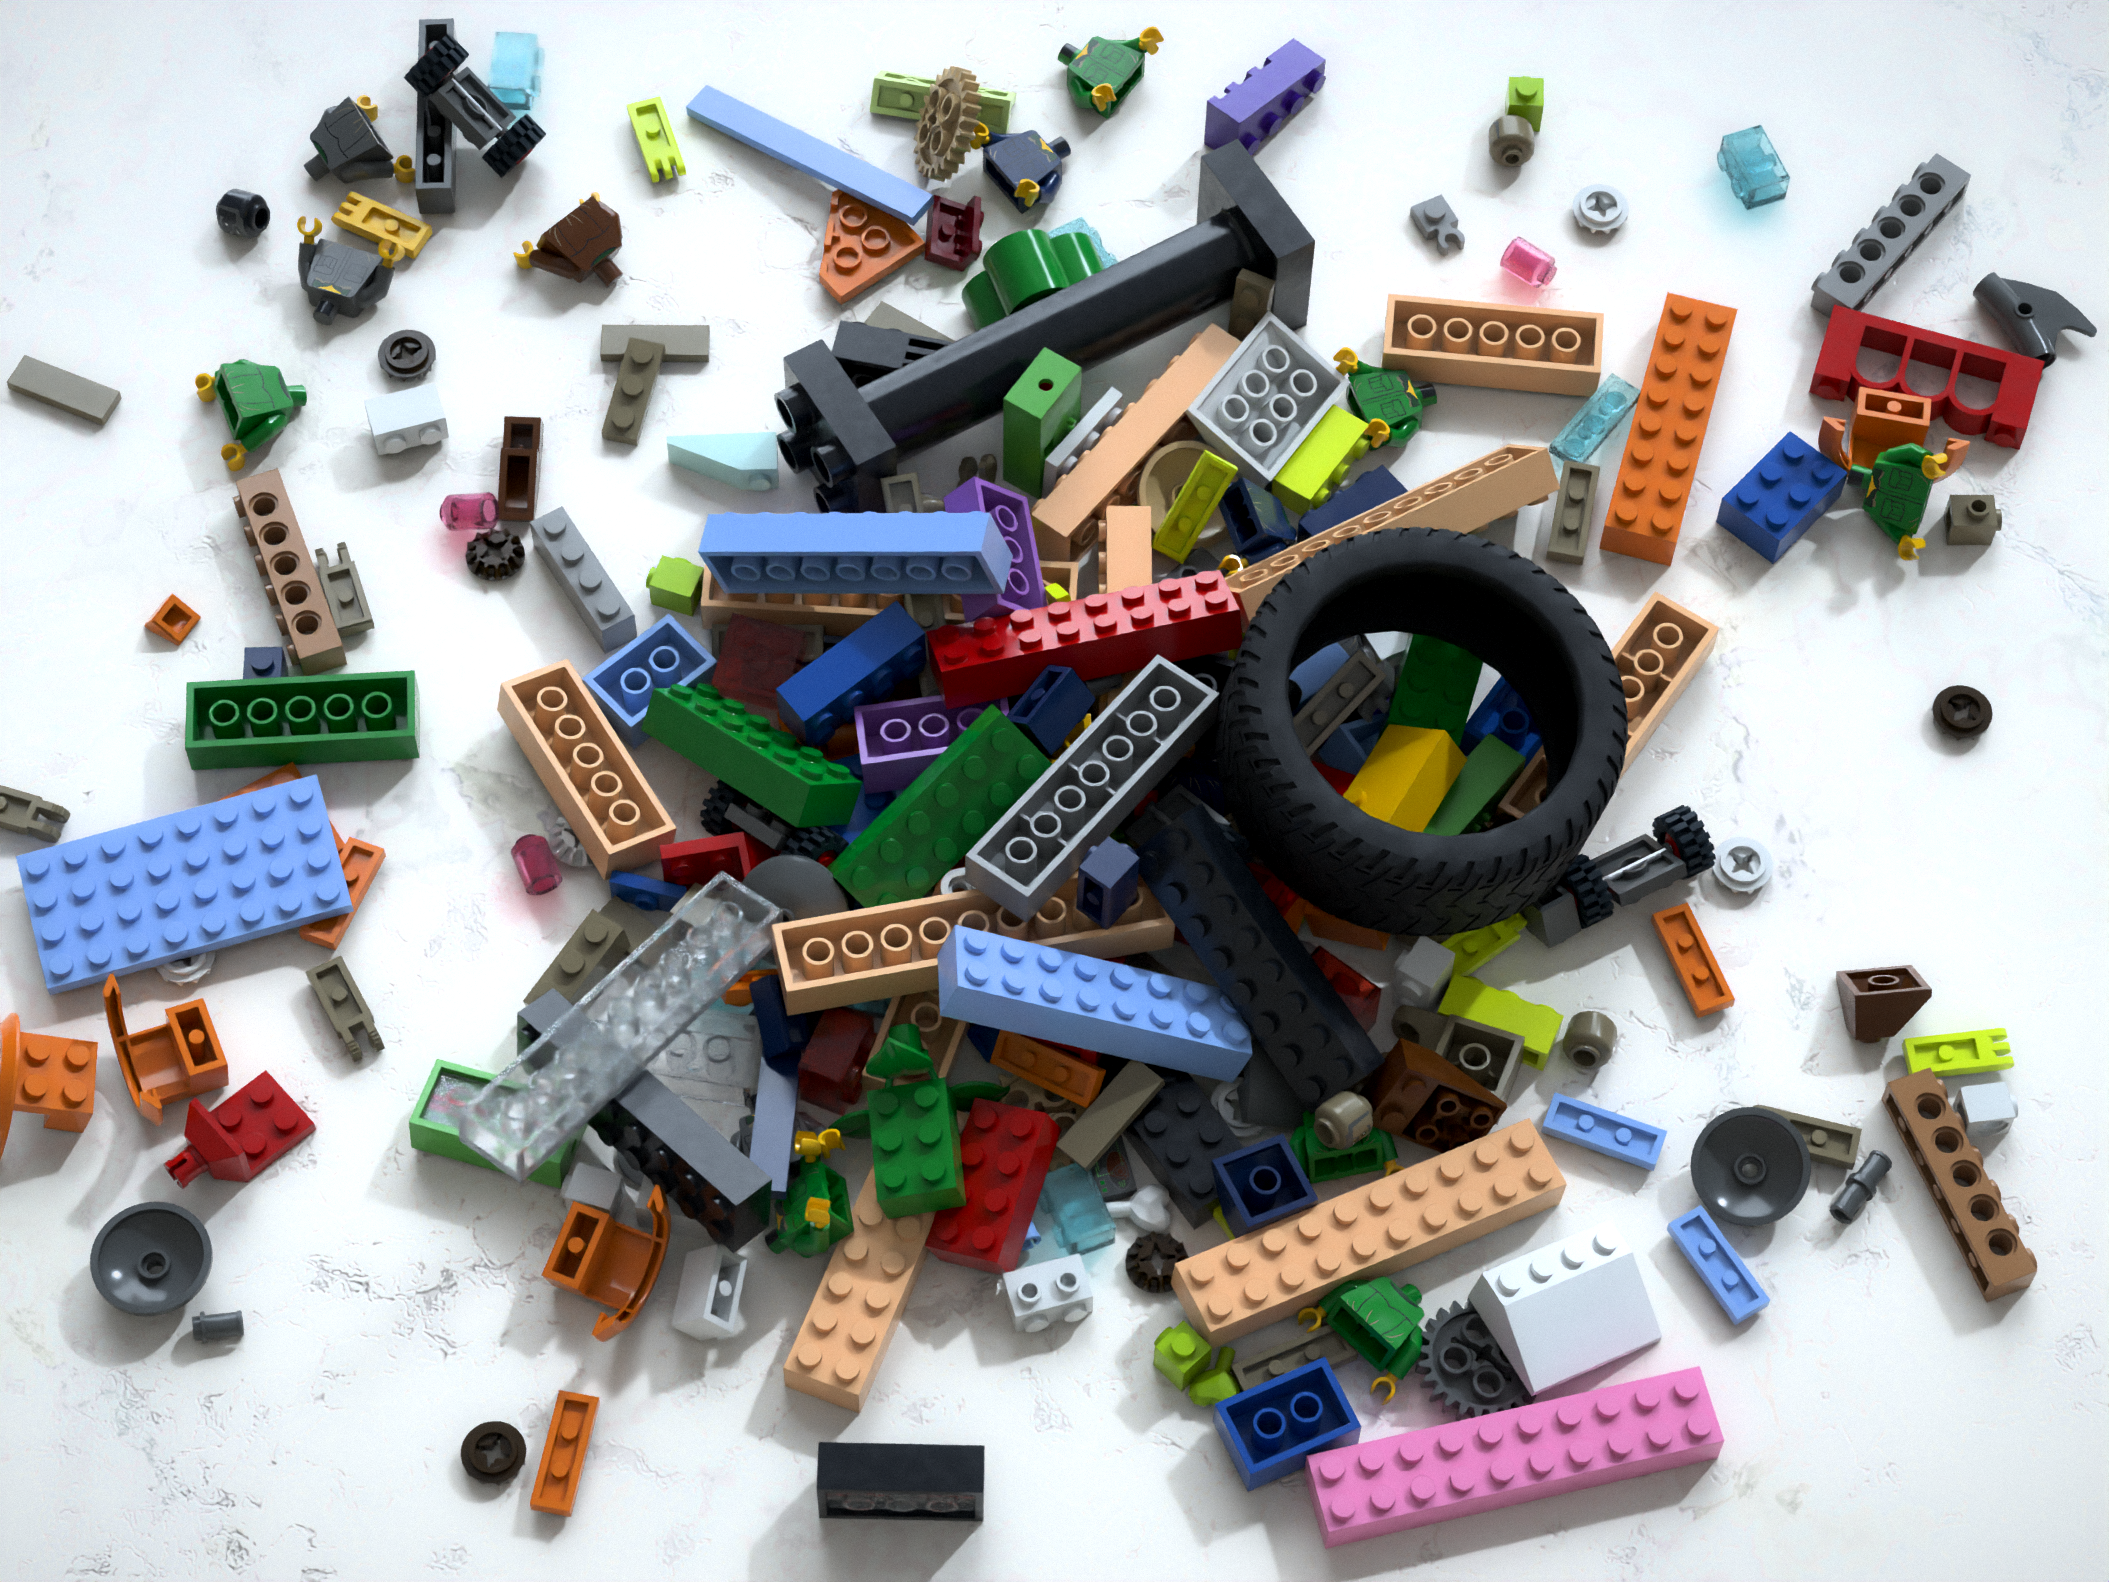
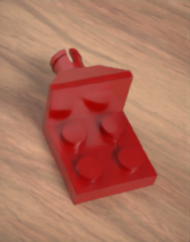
M744 831L659 846L663 881L686 886L687 891L695 882L705 888L713 887L716 889H724L735 883H741L753 868L761 862L772 858L769 846Z
M265 1070L211 1112L196 1097L189 1102L184 1132L188 1146L173 1159L165 1162L164 1167L174 1181L178 1180L177 1185L182 1189L206 1171L214 1179L247 1183L313 1133L316 1127L306 1113Z

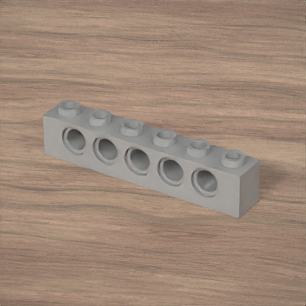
M1938 153L1928 163L1921 162L1914 171L1908 185L1903 183L1898 187L1889 206L1883 205L1878 209L1869 228L1863 227L1858 231L1849 250L1845 251L1843 249L1838 253L1827 274L1821 272L1811 287L1814 294L1810 306L1829 319L1834 305L1861 312L1963 199L1971 174Z

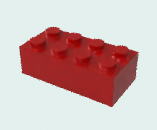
M975 1097L960 1140L967 1206L936 1211L925 1247L940 1261L998 1275L1015 1270L1061 1132V1128L1047 1113Z

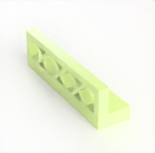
M881 70L874 77L870 112L921 120L919 109L924 108V96L930 95V84L936 85V79ZM979 87L977 93L982 94V97L977 105L982 108L977 114L976 120L986 125L990 132L1007 134L1011 108L1016 102L1017 93Z

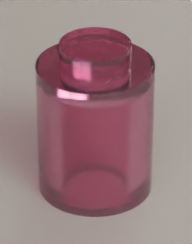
M1520 236L1512 240L1500 261L1502 268L1534 288H1539L1542 284L1547 286L1557 272L1553 256Z
M490 492L450 494L445 497L441 504L439 514L441 521L450 531L492 529L496 526L499 519V506L497 499Z
M535 834L520 837L511 849V856L526 892L529 895H542L557 888L563 878L546 838L536 836Z

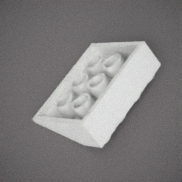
M1268 311L1191 403L1185 413L1206 443L1219 451L1229 463L1237 466L1238 471L1236 475L1238 480L1244 477L1263 489L1275 477L1349 385L1350 381L1275 315Z
M1611 1219L1483 1272L1468 1295L1471 1303L1531 1396L1658 1342L1663 1337L1633 1252Z

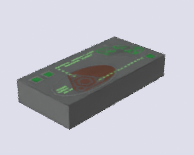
M1120 1135L1089 1170L1099 1204L1131 1197L1137 1192L1123 1138Z

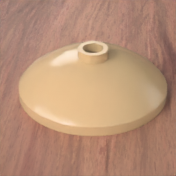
M1182 440L1161 447L1148 458L1142 467L1137 482L1138 506H1151V532L1154 535L1176 500V494H1179L1204 450L1229 462L1219 451L1202 442ZM1236 474L1231 482L1238 481ZM1218 505L1191 550H1197L1200 546L1203 548L1210 547L1228 535L1229 531Z

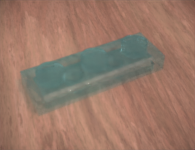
M1611 373L1551 442L1549 452L1562 461L1567 460L1585 464L1636 405L1641 391Z

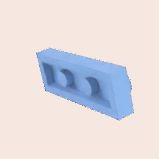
M1556 1092L1552 1098L1541 1130L1542 1133L1651 1171L1655 1169L1667 1131Z
M1702 1205L1668 1224V1233L1735 1325L1769 1305V1297Z

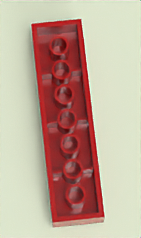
M1217 570L1202 571L1196 575L1179 579H1164L1159 583L1140 587L1130 586L1121 591L1107 594H1092L1086 598L1069 602H1054L1049 606L1030 610L1020 609L1002 616L982 617L973 622L959 625H944L938 629L926 631L930 669L946 710L1024 694L1048 664L1070 667L1082 681L1145 668L1157 654L1169 662H1175L1237 649L1242 644L1240 608L1221 571Z

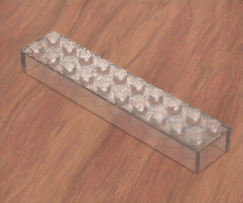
M721 871L458 1111L459 1141L516 1181L522 1183L773 948L772 925L782 923L783 910Z

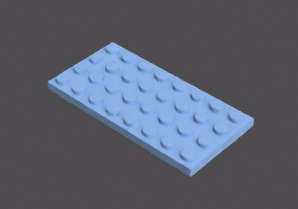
M317 774L16 856L45 983L50 996L105 981L108 979L109 974L112 973L116 978L354 911Z

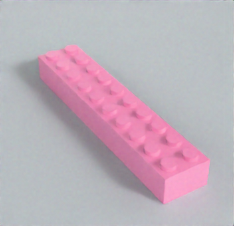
M1700 1366L1307 1455L1304 1476L1325 1549L1717 1459L1722 1449L1724 1438Z

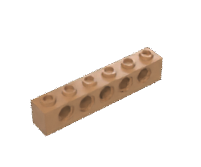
M278 468L235 481L239 495L232 497L239 518L246 516L249 525L243 526L249 547L257 546L259 554L254 555V560L260 577L268 576L270 584L264 585L269 603L271 606L278 605L281 613L275 615L281 636L289 634L291 644H287L286 649L292 666L300 665L303 676H312L346 665L347 661L343 644ZM266 513H271L270 515H267V516H261V515L266 514ZM277 542H282L279 545H272ZM285 572H292L288 575H282ZM304 601L301 604L293 605L295 602ZM307 631H315L312 634L304 635Z
M1929 1067L1888 1082L1881 1100L1986 1302L2030 1287L2038 1268L2035 1255L2030 1248H2025L2019 1237L2017 1221L2012 1214H2007L2003 1207L1999 1187L1993 1179L1989 1180L1983 1169L1982 1155L1976 1146H1971L1965 1134L1966 1128L1961 1115L1958 1112H1953L1948 1102V1093L1943 1081L1936 1079ZM1919 1112H1928L1934 1119H1926ZM1936 1145H1945L1950 1148L1952 1153H1944ZM1955 1178L1963 1179V1180H1965L1970 1186H1969V1187H1962V1186L1958 1185V1184L1954 1181V1179H1955ZM1972 1212L1983 1214L1988 1221L1977 1220L1973 1217ZM1989 1247H1999L2006 1255H1996Z

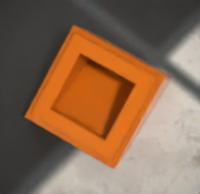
M172 593L160 604L144 626L151 632L179 646L200 620L201 616Z

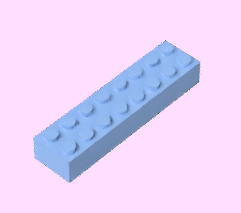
M867 511L864 513L847 514L840 512H829L828 514H808L805 512H795L793 514H772L769 512H760L759 514H737L734 512L708 514L698 553L724 593L1004 594L1013 557L991 514L981 511H971L969 513H948L944 511H936L934 513H912L908 511L876 513Z
M959 925L953 927L937 954L940 1016L1231 1083L1235 1081L1252 1056L1250 1029L1220 987Z

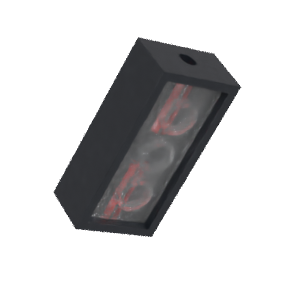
M818 1443L817 1500L819 1518L934 1521L984 1520L985 1445Z

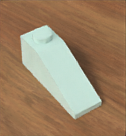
M776 432L667 436L669 463L741 490L766 491L779 488Z

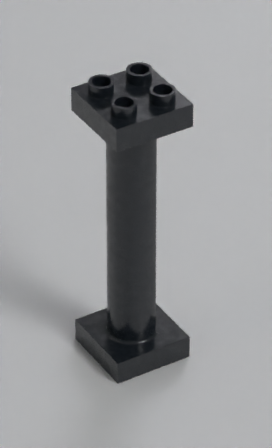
M1236 139L1201 156L1196 225L858 389L855 387L823 339L783 357L785 389L774 394L779 415L788 430L777 435L780 451L786 463L795 474L809 469L819 483L818 486L813 488V495L821 513L840 512L847 514L864 513L867 511L887 513L880 479L897 476V464L1003 413V398L1044 347L1082 367V373L1233 300L1236 279L1242 268L1276 281L1270 311L1292 331L1307 325L1315 240L1245 147Z

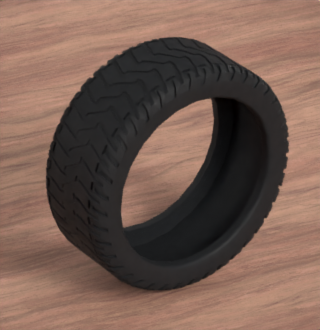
M1396 527V529L1388 528L1367 532L1368 534L1365 535L1359 534L1342 540L1337 545L1335 543L1316 552L1312 558L1309 556L1292 569L1290 574L1287 573L1272 588L1271 594H1267L1256 611V616L1252 617L1222 692V701L1219 704L1215 723L1217 726L1215 731V753L1218 757L1216 759L1218 777L1223 785L1221 788L1228 809L1231 808L1233 813L1231 815L1241 834L1245 835L1251 843L1250 847L1258 858L1263 860V864L1280 881H1283L1284 885L1296 892L1302 899L1308 900L1310 904L1319 907L1324 912L1363 928L1397 935H1454L1482 929L1485 926L1508 919L1512 915L1524 910L1553 888L1572 866L1615 792L1625 761L1626 744L1628 742V710L1623 683L1607 642L1585 608L1556 578L1547 574L1544 569L1535 565L1526 557L1522 558L1517 552L1508 550V548L1500 544L1495 545L1485 538L1481 539L1475 535H1465L1462 532H1453L1449 529ZM1398 631L1432 636L1465 649L1498 671L1523 699L1540 731L1547 761L1546 799L1520 819L1482 833L1442 836L1407 831L1372 817L1338 794L1312 764L1294 727L1288 698L1290 675L1297 666L1324 647L1359 634Z

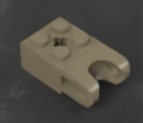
M1402 1005L1396 1009L1391 1023L1393 1033L1398 1039L1403 1038L1435 1051L1502 1101L1507 1102L1523 1062L1524 1036L1454 1014L1446 1017L1409 1005ZM1383 1052L1381 1054L1385 1058L1389 1052Z

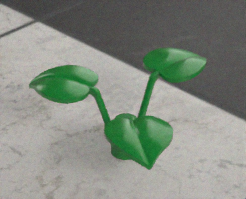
M900 1024L888 1030L889 1037L883 1047L865 1066L868 1075L886 1079L885 1088L892 1087L894 1078L902 1075H918L928 1072L931 1079L938 1078L933 1067V1059L929 1057V1051L922 1049L920 1027L915 1024ZM967 1081L954 1085L951 1089L955 1095L956 1109L966 1113L971 1111L975 1097L999 1102L1009 1093L1010 1085L1002 1087L985 1081ZM859 1110L846 1114L827 1128L837 1129L840 1131L841 1136L848 1138H871L869 1110Z

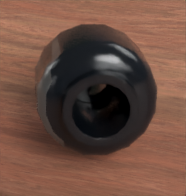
M235 188L228 190L216 205L219 227L226 233L249 239L254 238L267 228L270 221V210L266 200L260 194Z

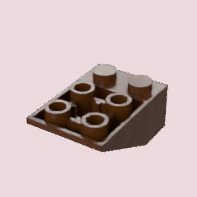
M1403 1038L1397 1041L1385 1057L1386 1062L1376 1069L1359 1092V1095L1366 1098L1372 1107L1373 1127L1440 1153H1445L1486 1136L1508 1108L1504 1101L1435 1051Z

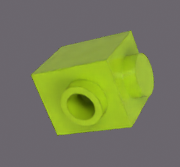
M1529 76L1509 77L1505 98V115L1510 114L1523 117L1531 123L1535 132H1540L1544 108V78H1531Z
M662 555L657 568L652 567L646 579V588L650 591L651 604L693 617L702 596L704 567L694 565L684 558H671Z
M1184 1320L1174 1329L1172 1327L1166 1328L1154 1342L1153 1365L1181 1392L1210 1366L1212 1347Z

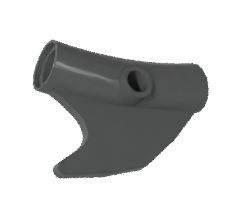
M1992 272L1977 284L1972 294L1999 323L2018 353L2045 361L2043 369L2049 367L2057 359L2055 344L2059 332L2070 329L2089 337H2095L2097 333V328L2078 308L2053 290L2026 282L2000 278L1995 272Z

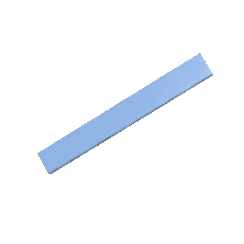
M708 85L686 106L688 116L912 226L934 204L932 194Z

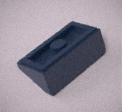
M766 975L751 982L749 989L767 1058L813 1050L805 1013L787 1016L779 975Z

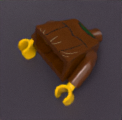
M593 192L586 201L579 199L580 206L541 235L536 245L538 249L534 250L531 242L524 241L521 245L525 253H513L520 268L528 269L534 266L567 279H574L579 283L595 273L606 287H609L623 275V272L612 261L622 247L623 235L620 216L616 211L600 201V195L597 192Z

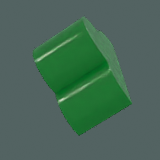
M1022 230L1000 239L988 249L983 257L985 271L973 277L965 285L961 298L975 330L978 331L1104 270L1105 267L1092 239L1085 233H1065L1050 239L1049 235L1042 230Z

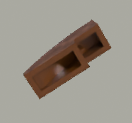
M504 416L503 448H501L497 521L531 522L535 520L544 424L541 417Z

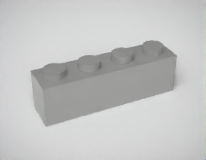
M563 506L531 521L530 527L535 549L603 652L606 654L637 638L633 611Z

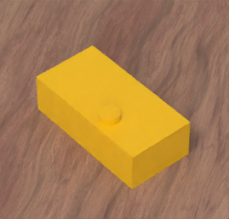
M1389 724L1343 797L1372 817L1407 831L1422 833L1468 759L1446 730Z

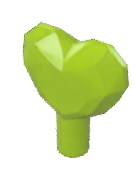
M1226 1346L1221 1347L1215 1368L1204 1371L1190 1384L1189 1397L1194 1404L1214 1406L1215 1403L1241 1393L1235 1378L1230 1373L1236 1354L1234 1349Z

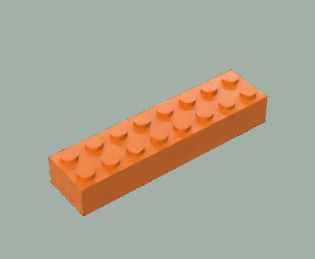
M1667 292L1605 520L1599 549L1671 566L1738 309Z

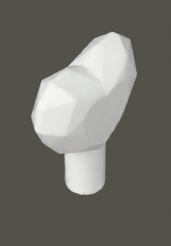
M1149 1184L1135 1192L1129 1201L1106 1202V1218L1130 1217L1137 1226L1151 1232L1165 1231L1171 1224L1170 1213L1166 1209L1169 1202V1191L1161 1184Z

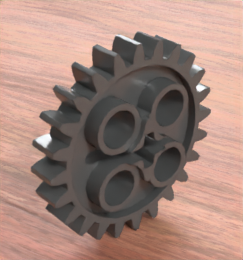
M1469 1298L1464 1309L1455 1300L1452 1302L1449 1312L1440 1308L1435 1316L1437 1320L1429 1318L1425 1325L1427 1332H1421L1423 1341L1421 1354L1418 1359L1422 1361L1418 1362L1415 1373L1427 1374L1423 1378L1420 1387H1432L1434 1389L1429 1401L1434 1402L1442 1399L1444 1401L1441 1410L1443 1414L1453 1407L1457 1410L1456 1421H1460L1465 1413L1474 1418L1526 1406L1525 1403L1533 1404L1537 1395L1531 1396L1513 1366L1501 1358L1500 1354L1504 1352ZM1467 1330L1478 1331L1483 1336V1339L1475 1340L1471 1338ZM1480 1358L1484 1360L1482 1364H1479L1476 1361H1478ZM1453 1359L1457 1361L1461 1369L1457 1370L1448 1367L1444 1360ZM1504 1379L1510 1380V1383H1506ZM1478 1383L1490 1385L1495 1393L1483 1392L1478 1387Z

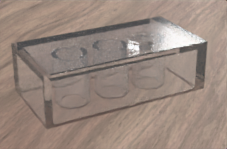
M610 995L602 1031L675 1095L683 1098L749 1108L747 1099L755 1094L763 1047L756 1016Z

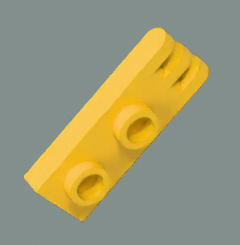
M353 191L347 195V202H342L339 206L340 212H335L331 218L335 225L378 244L383 239L391 240L390 249L395 250L396 244H400L404 247L405 255L413 259L417 257L433 234L430 224Z

